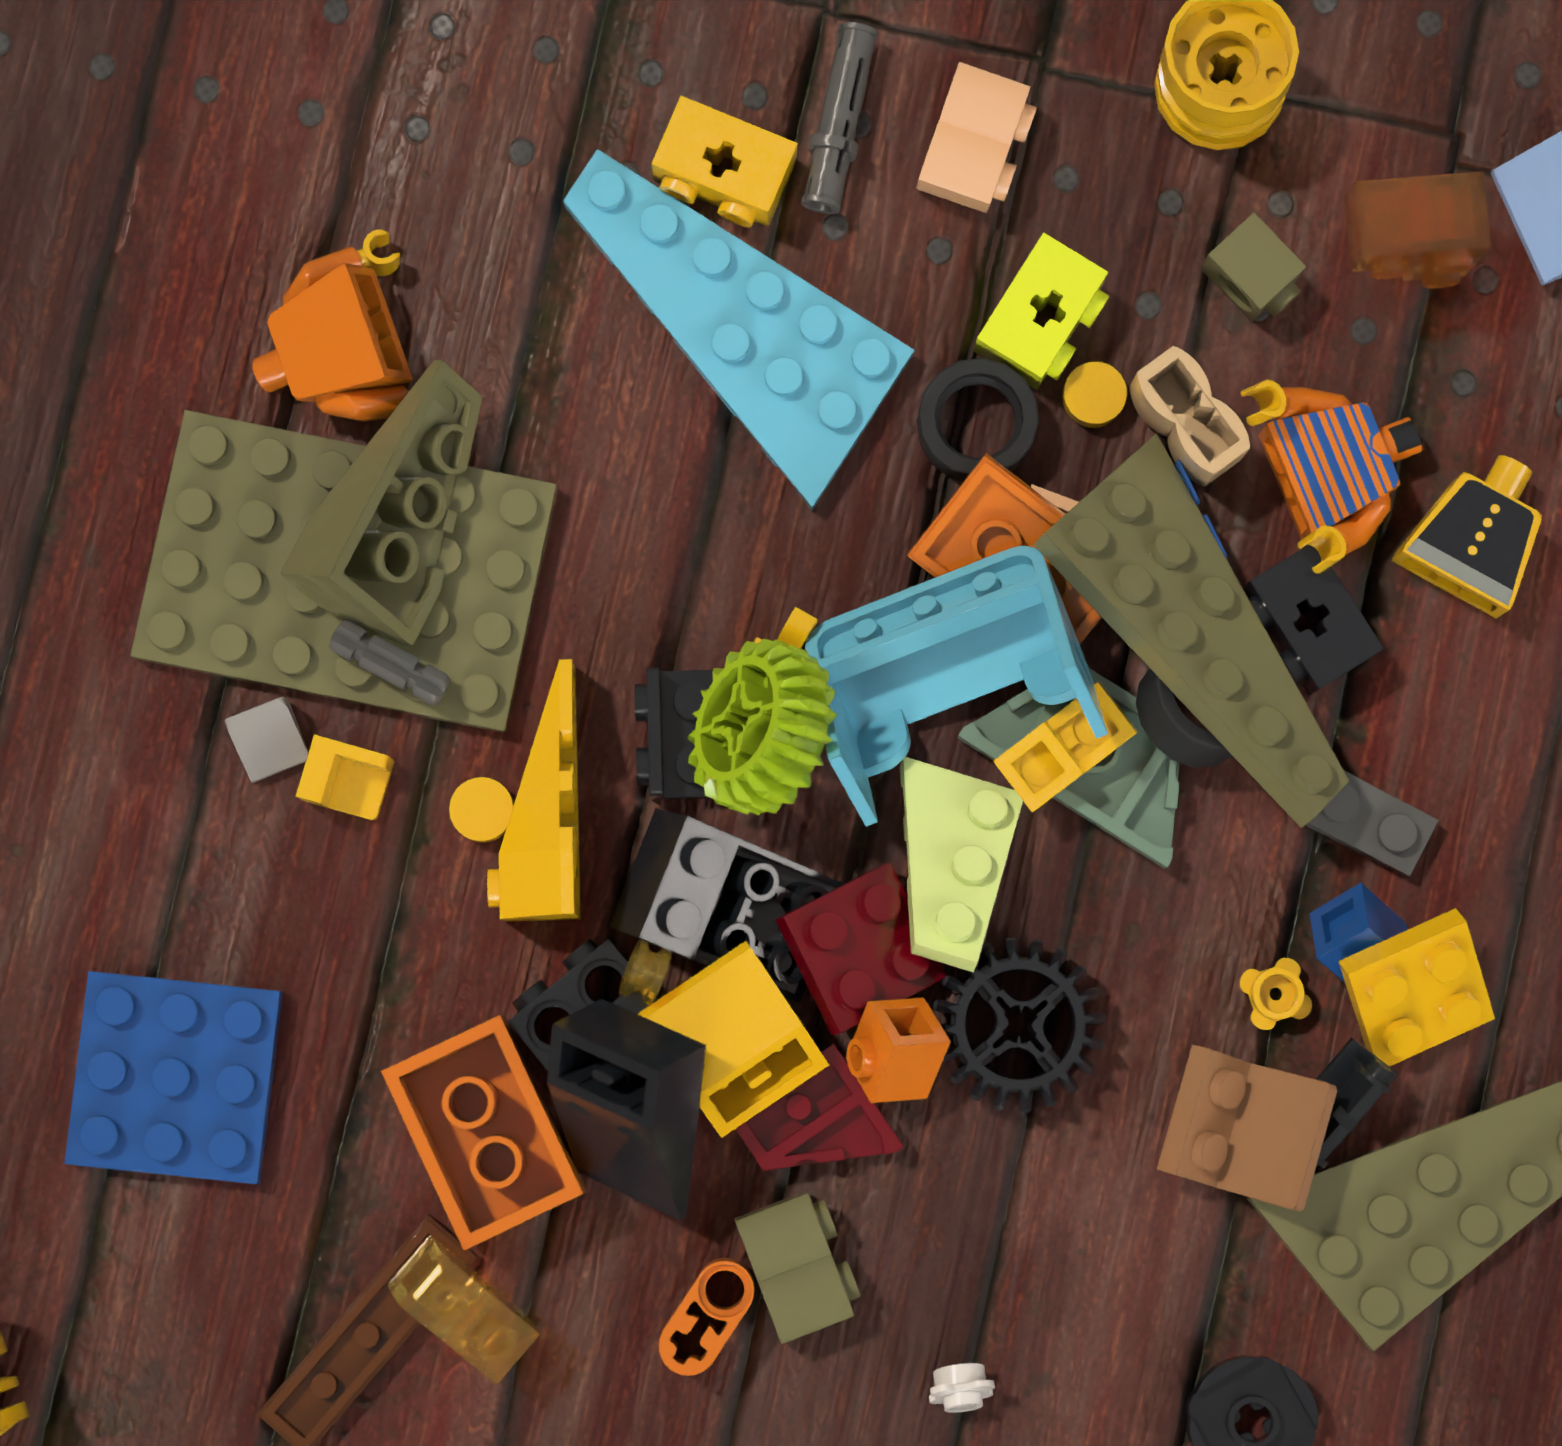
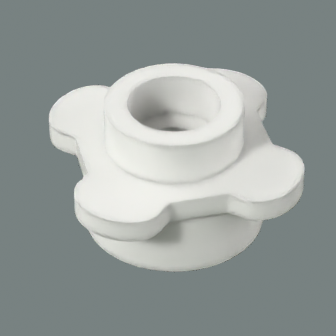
M964 1363L945 1366L933 1371L935 1386L930 1388L929 1402L931 1404H944L945 1412L955 1413L976 1410L983 1407L982 1399L993 1396L994 1381L986 1380L983 1364Z

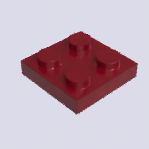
M891 862L882 864L775 919L831 1035L840 1034L859 1024L868 1001L906 999L947 976L940 962L911 953L908 896Z

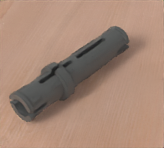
M845 22V24H839L836 49L827 83L817 133L812 134L809 140L808 151L812 154L801 205L818 213H840L849 163L855 161L859 145L854 141L868 80L872 53L874 52L875 42L878 37L876 29L862 23Z

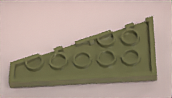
M1156 433L1047 530L1033 545L1302 828L1313 820L1349 783V779Z
M1562 1079L1516 1098H1510L1494 1104L1487 1109L1463 1118L1449 1121L1369 1151L1354 1159L1314 1172L1305 1208L1301 1212L1247 1197V1199L1366 1347L1371 1351H1375L1562 1196Z

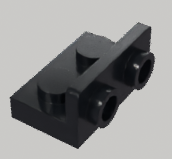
M659 667L646 668L647 683L635 684L636 722H648V747H636L637 786L649 785L651 800L712 799L705 796L704 787L694 782L696 768L689 764L688 760L695 745L687 738L696 727L697 719L692 713L700 709L703 701L701 690L709 689L713 682V670L660 671Z

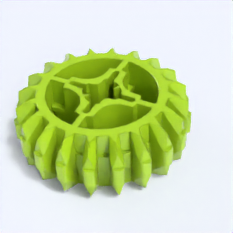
M763 638L759 643L747 641L740 652L730 651L726 657L725 668L713 669V682L709 689L701 690L703 696L702 704L699 710L692 713L697 719L696 727L687 738L695 745V748L689 755L688 763L696 768L694 782L704 787L705 796L714 799V802L726 806L731 810L743 814L753 813L756 815H760L763 812L776 814L782 803L794 804L797 798L798 787L810 788V773L815 766H823V761L820 757L825 744L833 741L827 735L828 725L837 716L828 707L835 697L836 690L827 685L829 671L819 666L818 659L799 647L780 640L771 641Z

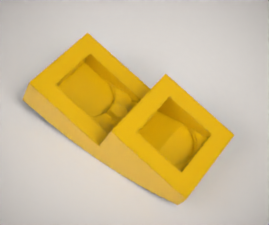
M1100 681L1094 684L1108 735L1096 739L1076 698L993 761L1032 813L1139 732Z

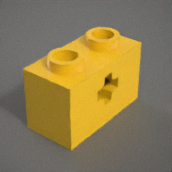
M680 96L651 164L653 180L661 183L659 187L661 191L668 193L681 202L693 204L695 199L698 198L718 206L717 213L734 224L750 228L755 221L769 227L797 161L798 143ZM724 157L733 160V170L726 169L721 178L712 175V165H719Z

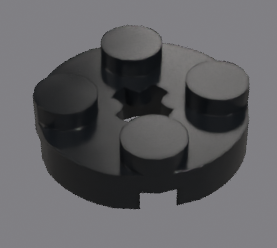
M1239 1355L1217 1363L1203 1374L1186 1401V1429L1191 1446H1312L1315 1440V1428L1318 1430L1317 1405L1306 1383L1293 1370L1266 1356ZM1246 1404H1249L1254 1410L1265 1407L1269 1417L1261 1423L1265 1433L1260 1438L1254 1439L1248 1431L1238 1434L1234 1424L1241 1419L1239 1409Z

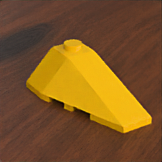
M561 659L558 662L499 851V869H488L489 908L500 907V919L504 922L581 920L576 667L572 659Z

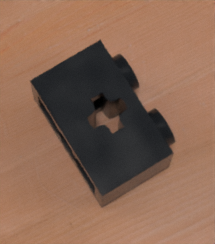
M1307 545L1250 580L1243 587V590L1266 632H1269L1282 652L1279 655L1296 686L1300 687L1303 685L1310 696L1370 659L1384 648L1333 568L1330 566L1319 574L1313 572L1312 568L1321 562V556L1316 548ZM1300 612L1303 615L1314 612L1318 616L1320 622L1315 625L1313 632L1307 629L1300 633L1295 628L1294 622L1301 616Z

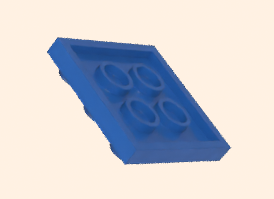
M88 971L64 1164L261 1184L283 992Z

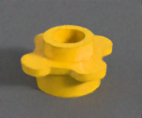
M1281 958L1272 968L1263 971L1248 969L1241 975L1239 987L1242 992L1248 994L1253 1008L1250 1020L1258 1029L1270 1030L1279 1020L1288 1017L1303 1019L1310 1013L1312 1000L1304 994V987L1299 979L1301 968L1293 959ZM1272 988H1278L1281 991L1279 1000H1273L1270 997Z

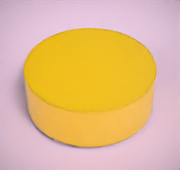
M1088 362L1075 368L1068 376L1062 391V402L1068 416L1079 425L1089 428L1103 427L1114 421L1122 411L1127 398L1126 384L1121 374L1112 366L1102 362Z
M477 777L467 780L455 790L449 806L450 818L454 827L464 837L475 842H490L505 834L514 802L508 790L501 783L490 778Z

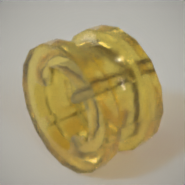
M640 939L626 966L619 994L628 997L630 993H638L642 996V1003L650 1006L661 988L672 952L665 948H662L659 952H653L649 949V943Z

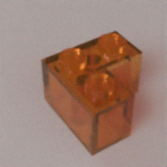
M1483 171L1355 181L1344 197L1352 272L1370 270V275L1373 279H1391L1403 276V281L1422 280L1424 288L1449 287L1459 284L1461 282L1460 277L1466 276L1491 248Z

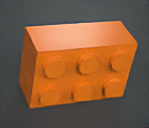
M496 1016L381 1071L463 1250L471 1248L587 1192L506 1016Z

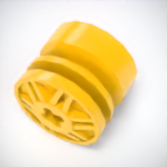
M1188 0L1184 3L1170 22L1154 83L1158 109L1171 130L1193 145L1214 150L1243 147L1266 133L1280 114L1299 56L1295 27L1282 7L1273 0ZM1213 75L1214 78L1221 80L1228 75L1233 79V82L1231 84L1229 81L1223 80L1216 84L1211 78Z

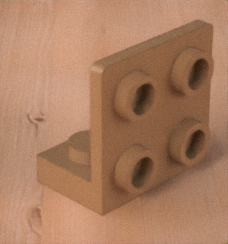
M1192 1044L1157 1170L1301 1212L1305 1208L1336 1098L1337 1087L1327 1082L1252 1064L1224 1053Z

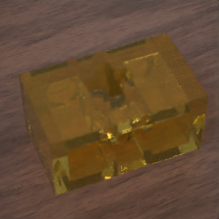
M431 1235L387 1284L400 1307L496 1385L540 1335L528 1316Z

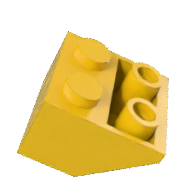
M747 941L638 1013L642 1017L706 1044L699 1107L721 1138L829 1066Z

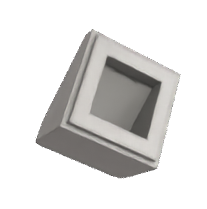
M285 697L274 699L224 720L251 783L305 763L307 760L308 748L290 702Z

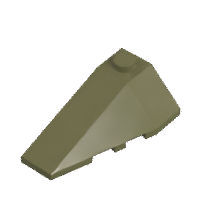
M433 360L308 519L280 574L321 608L402 645L413 646L441 591L445 570L437 568L444 534L453 533L458 512L450 510L457 475L467 470L483 396L443 360Z

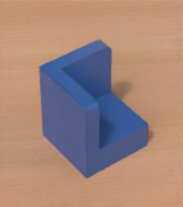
M1362 883L1357 884L1309 913L1316 958L1344 983L1339 960L1408 930L1404 920Z

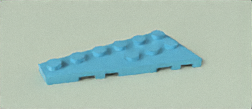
M597 149L563 200L564 207L611 265L613 264L637 293L641 302L660 321L673 337L676 345L732 414L737 416L759 443L763 452L781 470L798 491V495L812 511L914 355V349Z

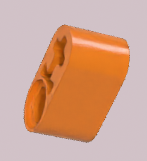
M718 1258L709 1262L701 1270L666 1323L659 1340V1352L665 1365L673 1372L692 1376L708 1369L750 1307L754 1297V1280L751 1272L743 1263L732 1258ZM727 1270L734 1272L741 1278L744 1284L742 1298L732 1306L723 1307L716 1305L707 1295L706 1283L718 1271ZM693 1301H696L707 1315L714 1319L726 1321V1324L721 1331H718L710 1321L700 1340V1344L706 1349V1352L702 1356L690 1353L684 1360L675 1354L678 1342L671 1336L676 1330L683 1334L691 1331L700 1314L688 1311L687 1309Z

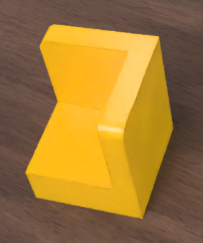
M314 734L296 797L308 803L374 821L379 817L395 761L388 755Z

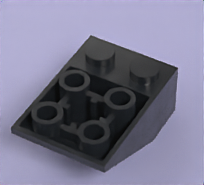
M655 808L608 927L706 967L747 941L782 995L787 999L800 1003L807 984L775 919L830 892L844 883L689 816Z
M600 999L552 1025L547 1084L577 1171L681 1221L686 1218L706 1044L604 999Z

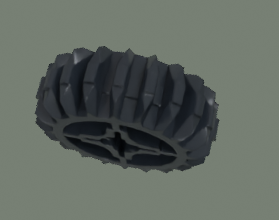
M1007 938L1004 944L1005 959L998 960L995 949L990 943L982 945L980 954L986 966L981 969L976 966L974 972L961 969L969 977L964 984L954 977L946 976L942 981V985L947 990L957 994L954 1003L946 1000H935L932 1008L938 1013L951 1014L950 1025L940 1024L946 1035H951L953 1047L948 1048L943 1062L950 1061L958 1056L963 1065L953 1071L949 1077L954 1084H959L972 1074L978 1080L970 1090L969 1097L971 1099L979 1101L984 1096L988 1086L996 1089L993 1098L994 1109L1004 1110L1008 1103L1009 1092H1017L1019 1111L1030 1112L1032 1108L1031 1091L1038 1090L1045 1106L1051 1107L1057 1103L1056 1095L1051 1087V1084L1058 1081L1061 1087L1068 1093L1072 1094L1078 1090L1079 1086L1076 1080L1068 1073L1072 1066L1086 1074L1093 1072L1095 1065L1090 1060L1080 1056L1082 1047L1091 1050H1101L1104 1046V1040L1095 1036H1086V1025L1103 1024L1106 1018L1105 1014L1101 1012L1085 1015L1083 1003L1097 999L1100 993L1098 988L1093 987L1078 994L1073 984L1081 980L1087 973L1082 965L1073 968L1066 976L1059 971V968L1066 960V951L1057 949L1047 964L1040 961L1043 952V942L1041 940L1034 939L1031 941L1028 947L1027 958L1019 957L1017 939ZM1022 971L1037 975L1049 982L1050 985L1032 999L1021 1002L1014 1000L1003 989L1001 990L991 977L1003 972ZM977 991L985 1001L984 1004L992 1013L994 1024L987 1038L972 1051L966 1036L965 1019L970 1000ZM996 998L1006 1009L1015 1006L1016 1014L1021 1013L1023 1008L1029 1011L1033 1010L1039 1003H1043V1006L1032 1015L1033 1019L1027 1025L1029 1032L1032 1034L1030 1038L1040 1050L1031 1041L1021 1043L1020 1036H1015L1013 1042L1009 1039L1003 1040L993 1048V1043L1004 1035L1003 1030L1009 1024L1004 1016L1005 1011L997 1003ZM1063 999L1069 1014L1070 1032L1067 1045L1059 1058L1051 1049L1052 1046L1044 1035L1043 1024L1049 1012ZM1009 1048H1018L1026 1052L1032 1060H1036L1045 1072L1028 1079L1016 1080L997 1075L985 1066Z

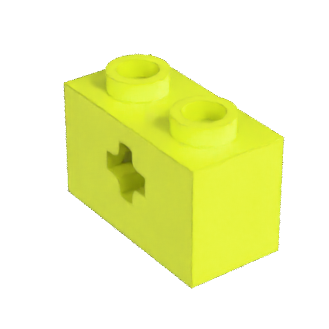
M1043 232L978 335L973 351L983 358L1007 364L1024 377L1027 384L1035 390H1038L1046 375L1057 381L1077 349L1067 343L1079 323H1082L1090 328L1109 298L1108 294L1100 290L1108 271ZM1048 303L1057 308L1054 320L1050 319L1043 328L1035 323L1034 320L1037 311L1043 310Z

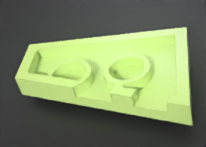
M904 757L900 764V781L904 796L905 814L903 817L904 841L907 843L909 875L907 879L911 953L974 972L1023 800L1013 789Z

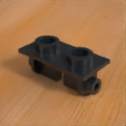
M1352 1037L1315 1079L1337 1087L1336 1098L1315 1171L1320 1167L1325 1168L1328 1165L1327 1158L1383 1093L1388 1094L1392 1090L1390 1085L1399 1075L1397 1071Z

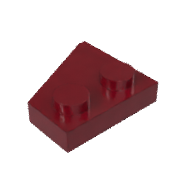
M834 1044L821 1052L829 1066L735 1129L763 1171L890 1154L904 1148L876 1105L870 1103L857 1078L851 1074L848 1064Z

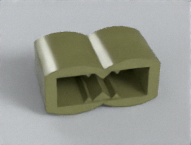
M804 1191L734 1218L781 1344L854 1316L850 1301L861 1296L848 1262L844 1261L835 1265L826 1240L838 1235L824 1200L812 1204L808 1192Z

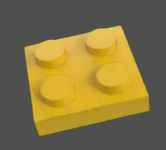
M1456 908L1338 961L1365 1046L1389 1066L1495 1019L1467 921Z

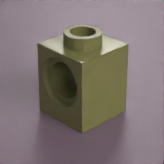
M1254 212L1208 254L1201 267V270L1251 322H1254L1265 310L1273 317L1282 312L1302 292L1295 283L1306 269L1304 263Z

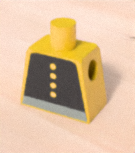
M1499 455L1485 481L1469 473H1461L1447 487L1395 552L1391 561L1496 619L1511 609L1515 601L1542 520V515L1537 510L1518 500L1532 475V471L1526 465L1511 457Z

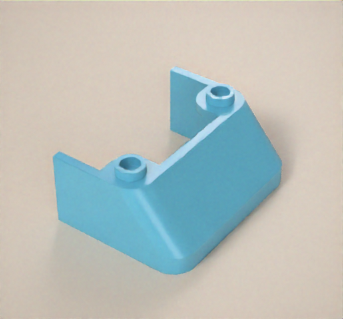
M1031 546L1009 548L833 617L817 626L806 641L805 650L809 652V655L818 659L820 667L829 671L827 685L836 690L835 697L828 706L837 714L836 719L828 725L827 735L833 740L825 744L828 759L865 826L878 822L868 777L890 770L904 759L911 745L908 724L1024 680L1031 697L1042 704H1060L1077 698L1096 739L1108 735L1088 664L1053 575L1043 554Z

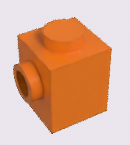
M925 998L868 1001L854 1038L848 1044L845 1059L851 1074L857 1078L870 1103L927 1099L951 1041Z

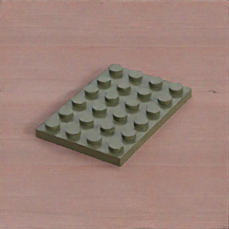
M185 410L130 656L137 660L507 733L558 490L557 484L467 466V470L457 475L450 510L458 513L453 533L444 534L437 568L445 570L441 591L413 646L402 645L358 625L368 632V637L372 638L376 635L419 658L421 661L420 665L423 667L430 664L450 677V685L445 696L437 706H431L413 696L412 689L407 688L404 691L361 668L358 665L359 661L357 659L350 662L335 654L329 648L330 639L338 625L347 619L321 608L280 574L308 519L366 446Z

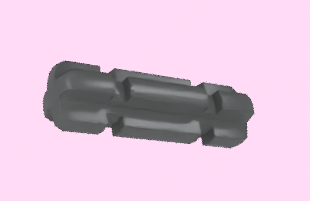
M343 620L338 625L329 643V648L335 654L350 662L357 659L359 661L358 665L361 668L404 691L407 688L412 689L413 696L431 706H437L443 699L451 681L445 672L430 664L423 667L420 665L421 661L419 658L376 635L372 638L368 637V632L349 620Z

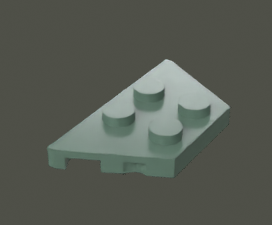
M1089 668L1093 683L1096 684L1100 681L1139 732L1055 795L1053 799L1165 869L1173 859L1174 847H1172L1175 810L1178 804L1180 762L1170 759L1153 745L1140 724L1136 697ZM1026 689L1002 706L963 727L957 738L994 761L1076 698L1060 704L1047 705L1034 700L1028 689Z

